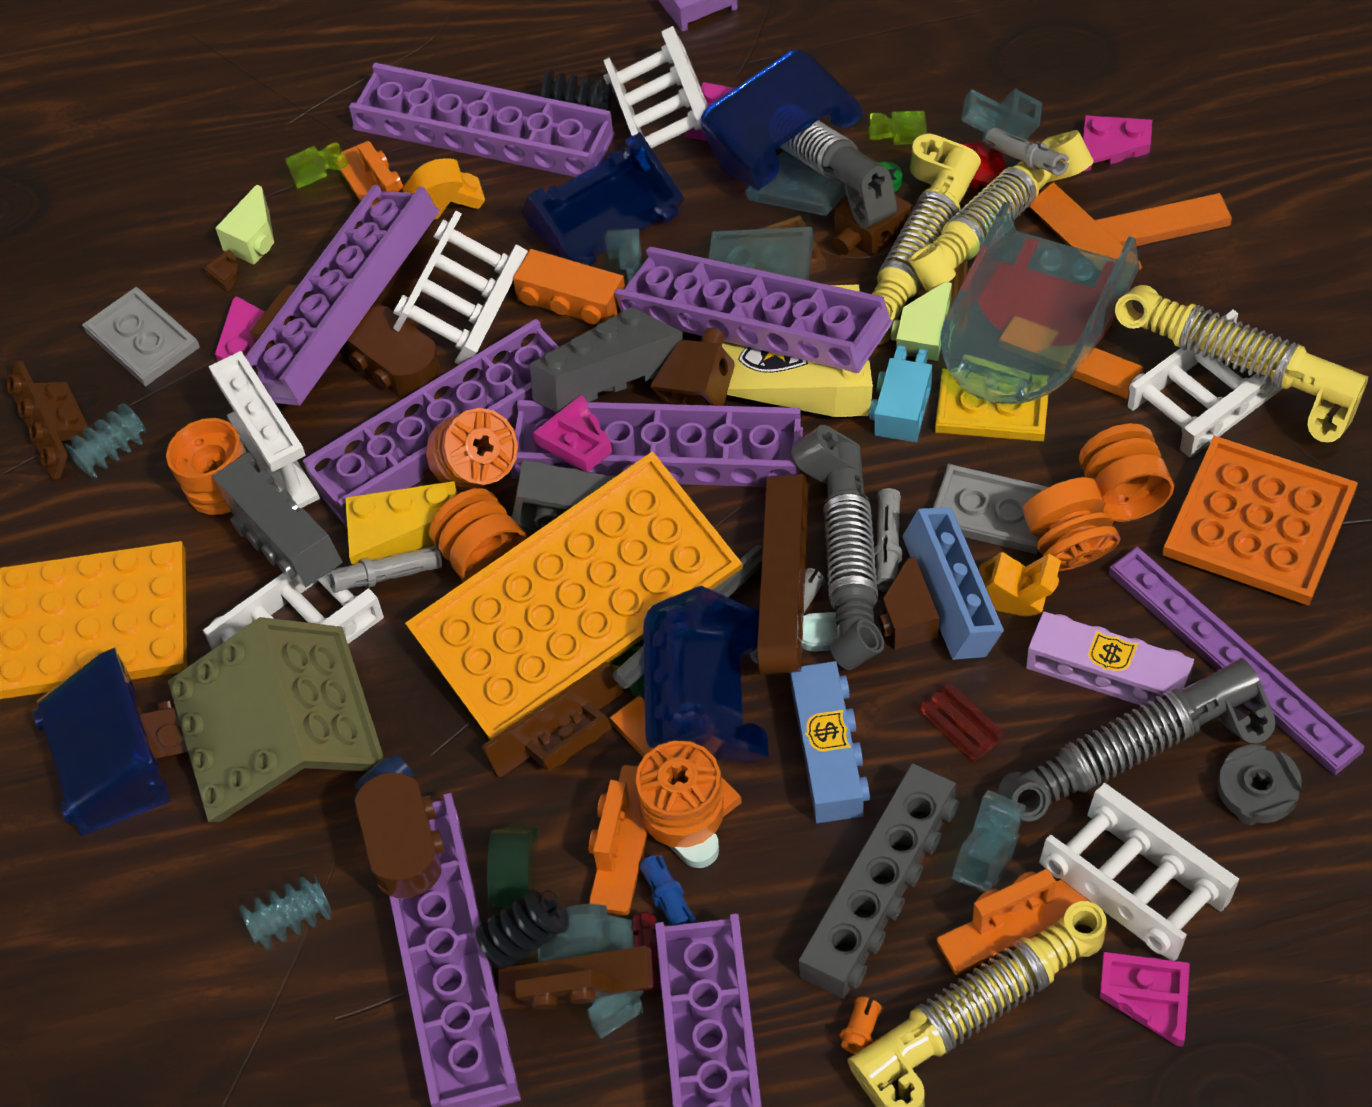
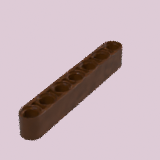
M805 473L767 477L757 649L761 675L795 673L802 670L808 489Z

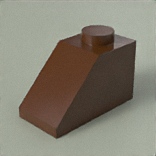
M915 557L908 558L883 598V614L878 615L882 635L884 637L890 636L895 650L939 638V615Z

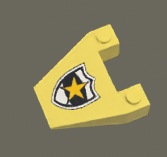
M831 285L860 292L859 285ZM725 341L722 344L723 349L734 360L735 364L727 395L788 408H801L803 411L832 417L869 416L873 389L869 360H867L860 372L856 373Z

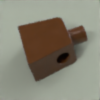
M895 195L897 213L867 229H863L854 219L848 197L846 196L834 214L835 234L837 236L832 241L833 246L843 255H847L854 247L868 255L877 254L897 240L901 229L913 210V205Z
M706 328L700 342L681 340L676 344L650 386L666 404L724 406L735 367L734 360L722 347L726 338L724 333L715 328Z

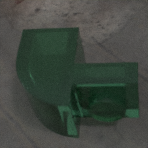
M512 824L504 828H498V830H491L487 858L489 907H513L515 900L518 898L525 899V895L530 890H535L533 859L539 844L538 828H527L521 824Z

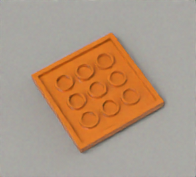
M1213 436L1164 545L1162 555L1310 606L1356 492L1358 482Z

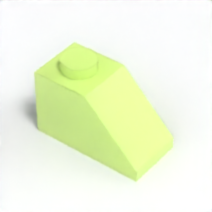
M256 185L216 227L223 251L230 249L236 257L253 265L274 244L269 209L263 189L259 185Z
M944 282L903 307L901 319H894L891 340L896 341V349L898 345L905 346L907 356L916 357L919 349L928 350L927 359L938 361L951 301L952 283Z

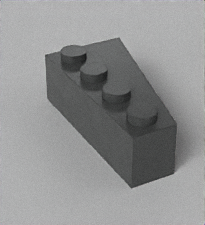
M633 307L626 309L622 313L604 323H600L595 328L579 337L573 338L570 342L530 363L532 398L534 401L558 413L580 395L584 396L587 402L598 399V392H618L627 388L626 382L642 377L644 381L651 380L656 377L657 371L662 368L676 344L683 340L682 331L641 312L639 309Z
M249 452L212 476L234 515L230 518V521L241 537L246 535L257 551L262 549L272 565L278 564L283 574L289 580L295 578L307 588L343 563L329 535L303 508L300 509L292 496L285 489L281 491L274 483L273 477L266 469L260 471L256 459Z
M522 460L511 517L524 532H537L612 480L616 475H602L585 472L578 468L569 469L548 465L540 461L530 462Z

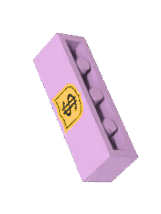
M1043 611L1028 648L1026 669L1147 707L1148 700L1155 703L1156 696L1162 698L1163 692L1166 693L1173 688L1182 690L1188 686L1194 659L1176 650L1161 649L1149 645L1138 638H1127L1111 633L1100 626H1089L1073 621L1065 615H1054Z

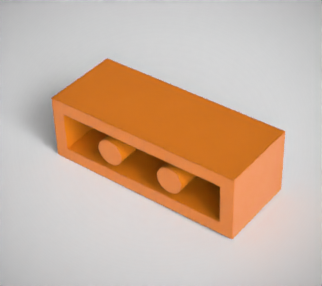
M530 249L513 277L518 301L529 306H538L559 315H568L584 320L589 324L598 325L618 314L620 306L614 292L617 288L625 289L623 275L534 249Z

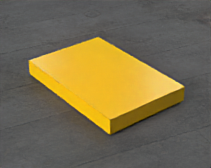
M942 369L935 433L1044 442L1050 377Z

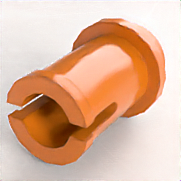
M868 997L856 998L848 1026L840 1032L842 1048L852 1054L858 1053L873 1043L871 1035L882 1007L877 1001L873 1000L870 1009L865 1014L864 1012L869 1000Z

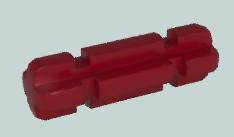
M641 912V914L634 915L632 918L633 934H637V936L633 937L634 947L647 946L651 949L653 987L642 991L653 993L662 988L660 971H657V969H660L657 936L653 934L656 933V917L648 912Z

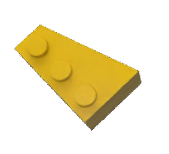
M455 481L345 497L351 564L359 563L360 559L369 558L370 560L380 559L433 546L434 544L429 536L430 524L437 511L448 500L458 495Z

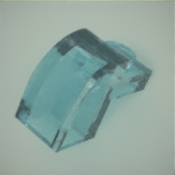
M1015 88L1001 103L971 90L964 100L961 121L984 132L983 142L988 141L985 140V136L990 129L995 127L1027 140L1040 126L1042 102Z
M988 790L983 796L973 831L961 846L951 879L984 893L994 889L1000 881L1020 836L1018 831L1026 806Z
M582 904L566 907L569 917V928L564 933L556 935L552 941L544 943L538 949V962L634 947L632 920L607 915L606 905Z

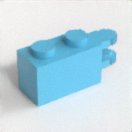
M898 345L894 358L889 359L886 372L880 371L877 392L880 395L879 399H872L869 420L875 421L876 436L917 442L932 387V365L926 364L928 350L919 349L915 362L906 361V347Z

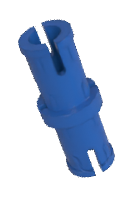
M652 855L643 860L639 869L653 893L651 898L657 908H661L669 926L697 923L683 897L684 889L671 876L664 858L661 855L657 857Z

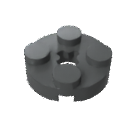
M1252 744L1242 746L1228 755L1220 769L1217 787L1222 802L1232 813L1236 814L1237 819L1243 824L1253 825L1256 823L1275 822L1290 814L1297 805L1302 778L1297 765L1288 755L1279 751V754H1276L1273 751L1266 750L1264 745ZM1257 777L1260 782L1268 781L1269 784L1265 790H1257L1251 786L1252 778Z

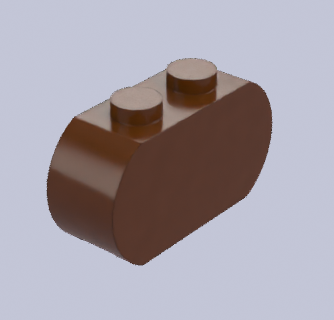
M372 306L347 340L350 351L349 360L353 366L361 372L365 370L382 389L388 388L399 397H407L439 378L441 367L436 356L435 342L406 320L399 332L394 330L393 327L399 316L394 314V311L387 306Z
M402 773L378 775L366 782L355 798L371 870L378 888L383 893L395 898L416 897L428 891L437 882L442 872L438 855L446 853L440 830L432 831L429 820L436 818L430 795L423 797L418 782L408 775Z

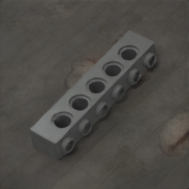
M913 763L911 764L799 959L801 979L842 999H845L851 987L857 989L860 986L867 970V966L864 963L870 953L876 955L880 950L886 936V932L883 930L889 919L895 921L904 905L905 898L902 896L908 886L913 888L917 884L923 870V865L920 863L926 853L930 855L934 853L941 838L939 829L944 821L950 823L957 811L959 800L955 799V782ZM915 813H923L928 817L924 819H916L913 818L911 815ZM896 845H905L908 846L910 849L907 851L900 852L894 850L893 847ZM879 877H886L891 882L888 884H878L873 880ZM860 910H868L873 915L868 918H860L855 913ZM842 943H848L855 948L849 952H841L835 947Z

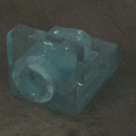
M639 229L606 231L605 240L608 257L619 258L620 269L627 270L629 283L642 266Z
M643 990L602 996L595 1000L592 1007L588 1009L591 1025L600 1039L643 1012L640 996L644 994Z

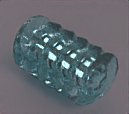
M124 403L118 405V414L113 411L106 414L107 422L101 419L95 421V430L89 427L83 430L84 439L77 435L72 437L71 443L73 448L65 444L68 453L75 463L92 478L97 476L94 465L97 464L104 470L108 469L105 459L107 456L116 462L120 460L117 453L118 448H121L128 454L131 452L129 440L134 441L138 445L143 444L139 433H146V429L133 410Z
M315 873L314 884H311L304 876L299 878V891H296L289 883L285 884V898L283 899L273 890L270 891V905L268 906L259 898L254 899L255 912L253 913L244 905L239 906L241 915L256 947V943L260 942L267 950L271 949L273 934L281 942H286L288 927L297 935L302 934L303 920L312 928L317 927V913H320L328 921L332 920V910Z

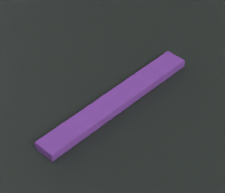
M1135 547L1110 566L1109 575L1216 671L1240 658L1248 661L1261 682L1274 713L1276 724L1331 774L1335 776L1363 753L1364 745L1139 547Z

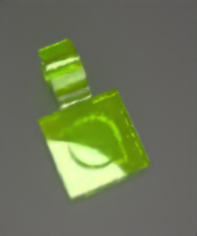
M925 111L892 112L891 119L882 113L870 114L871 126L869 127V136L872 140L893 138L894 145L913 144L917 137L927 134Z
M338 142L328 145L319 152L314 145L285 158L293 181L298 189L328 176L325 169L340 170L348 165L344 153L342 154Z

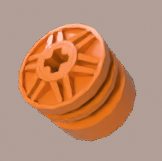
M475 408L448 417L435 426L427 441L426 457L429 468L438 481L441 483L455 481L456 488L465 491L497 482L506 476L516 461L518 443L515 431L506 418L494 410ZM478 441L477 447L473 445V442ZM478 448L482 450V453L477 454Z
M207 418L192 422L178 431L170 441L166 452L168 466L175 479L180 483L187 500L197 511L208 515H220L231 512L212 476L247 453L244 442L237 429L228 421L218 418Z
M1122 424L1101 431L1088 440L1080 451L1078 460L1085 477L1093 478L1097 482L1106 503L1101 513H1108L1113 521L1126 522L1152 514L1164 506L1173 494L1175 486L1164 460L1161 459V454L1152 432L1141 424Z
M1081 477L1055 484L1042 490L1023 505L1022 513L1031 534L1041 537L1036 546L1043 557L1050 553L1061 560L1058 572L1071 570L1103 557L1111 552L1121 539L1117 529L1112 526L1114 522L1112 517L1108 513H1101L1106 503L1097 482L1093 478Z
M473 488L461 492L448 500L437 511L429 530L432 543L440 550L443 557L450 561L452 568L463 582L527 539L526 533L512 517L507 515L506 509L498 502L494 494L482 488Z
M670 741L656 746L644 756L637 768L635 784L641 817L645 829L656 841L670 847L688 848L705 842L715 834L723 820L724 814L721 772L716 758L705 747L690 741Z

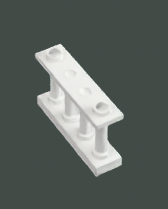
M673 26L662 31L666 45L661 46V51L619 72L610 58L604 60L608 71L604 75V79L607 85L611 83L612 93L616 92L633 138L628 141L635 158L639 159L642 157L648 168L654 166L649 150L693 128L695 130L701 128L707 140L719 135L686 50ZM666 62L669 64L674 63L675 66L670 68L671 72L628 93L626 92L624 83ZM674 84L678 86L683 85L684 88L678 90L679 94L635 115L632 105ZM683 106H686V108L692 107V110L687 112V117L643 137L640 127Z
M455 211L450 222L443 219L437 229L434 238L438 239L439 242L409 298L402 295L393 313L399 317L393 329L399 332L407 317L456 343L455 347L460 352L455 363L460 365L476 355L513 282V277L528 251L516 244L510 255L503 253L501 256L455 230L454 228L461 216V213ZM447 241L495 267L494 271L499 273L497 279L490 278L487 280L442 255L441 252ZM433 267L441 269L482 292L481 296L486 298L483 305L477 303L475 306L428 280ZM420 292L469 317L468 321L473 324L471 330L464 329L461 331L415 306L414 303Z
M1231 310L1226 314L1227 319L1234 318L1235 323H1237L1238 313L1235 310ZM1195 343L1191 351L1188 352L1187 349L1183 350V348L1178 349L1146 374L1141 373L1136 376L1129 386L1128 408L1134 411L1147 400L1182 428L1183 435L1180 450L1189 458H1192L1211 443L1213 436L1220 437L1283 388H1279L1275 384L1272 385L1271 378L1264 382L1263 375L1258 379L1256 374L1251 378H1242L1228 366L1226 367L1223 362L1218 364L1216 357L1211 361L1210 354L1203 358L1202 351H1200V353L1195 355L1197 344ZM1199 362L1232 388L1233 391L1224 398H1217L1188 375L1186 371ZM1174 381L1208 410L1199 417H1191L1160 391Z
M242 351L210 365L209 369L214 380L234 412L227 415L228 420L237 429L248 452L256 459L260 471L266 469L273 477L274 483L281 491L285 489L299 508L320 499L316 489L297 461L306 456L303 446Z
M282 573L225 615L217 617L203 631L211 650H213L259 617L274 619L271 615L287 603H290L308 623L343 627L347 643L349 644L382 620L384 616L377 596L369 588L359 596H354L348 589L333 593L329 584L328 573L307 588L295 578L289 580ZM318 581L343 605L341 609L328 618H324L301 594Z
M1104 782L1095 791L1087 816L1092 820L1066 845L1052 835L1046 838L1039 863L1046 869L1048 868L1052 876L1063 880L1145 941L1154 952L1162 954L1170 961H1175L1187 936L1181 929L1206 903H1209L1221 912L1230 903L1239 878ZM1104 830H1108L1125 844L1097 869L1082 858L1080 854ZM1137 854H1141L1158 866V868L1131 894L1113 879ZM1173 878L1191 890L1192 893L1165 919L1146 904Z

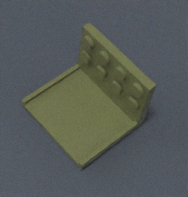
M259 617L168 681L208 822H221L304 768L369 771L377 762L384 758L343 627Z

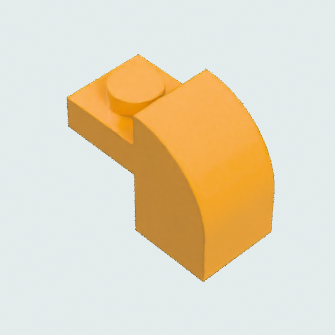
M436 159L423 164L411 175L403 187L404 193H415L419 187H425L435 207L440 211L435 217L437 220L450 202L479 209L485 201L479 178L470 173L460 172L458 162L455 159Z
M1001 552L981 564L979 573L995 610L1019 616H1032L1042 612L1046 597L1050 596L1057 588L1059 583L1057 575L1061 560L1049 553L1026 567Z

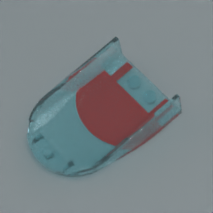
M1004 202L943 323L941 331L942 354L946 367L955 382L962 389L977 398L1000 404H1017L1033 401L1058 389L1074 374L1103 338L1116 317V303L1119 298L1130 290L1139 271L1136 238L1129 236L1118 259L1016 231L1011 203Z

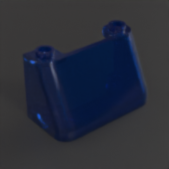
M793 49L709 105L702 113L700 124L721 169L758 191L769 184L779 172L780 163L774 150L825 115H827L833 125L839 128L851 127L863 119L865 115L856 98L812 55L800 49Z
M641 132L626 139L627 149L624 148L618 153L613 151L609 154L606 161L562 186L556 188L553 185L547 192L541 187L528 195L522 215L529 226L559 257L592 266L597 261V256L660 220L666 223L680 213L677 208L682 204L684 196Z
M702 585L660 601L648 610L643 624L645 732L647 743L651 748L654 749L656 746L670 741H690L705 747L716 760L754 763L769 758L766 731L763 727L753 723L743 725L740 657L753 652L758 647L759 611Z
M116 648L99 653L38 699V708L32 710L39 731L45 730L66 801L60 803L62 814L68 825L75 823L82 836L172 801L167 785L159 775L158 762L151 750L135 701L137 700L135 696L137 694L133 681Z

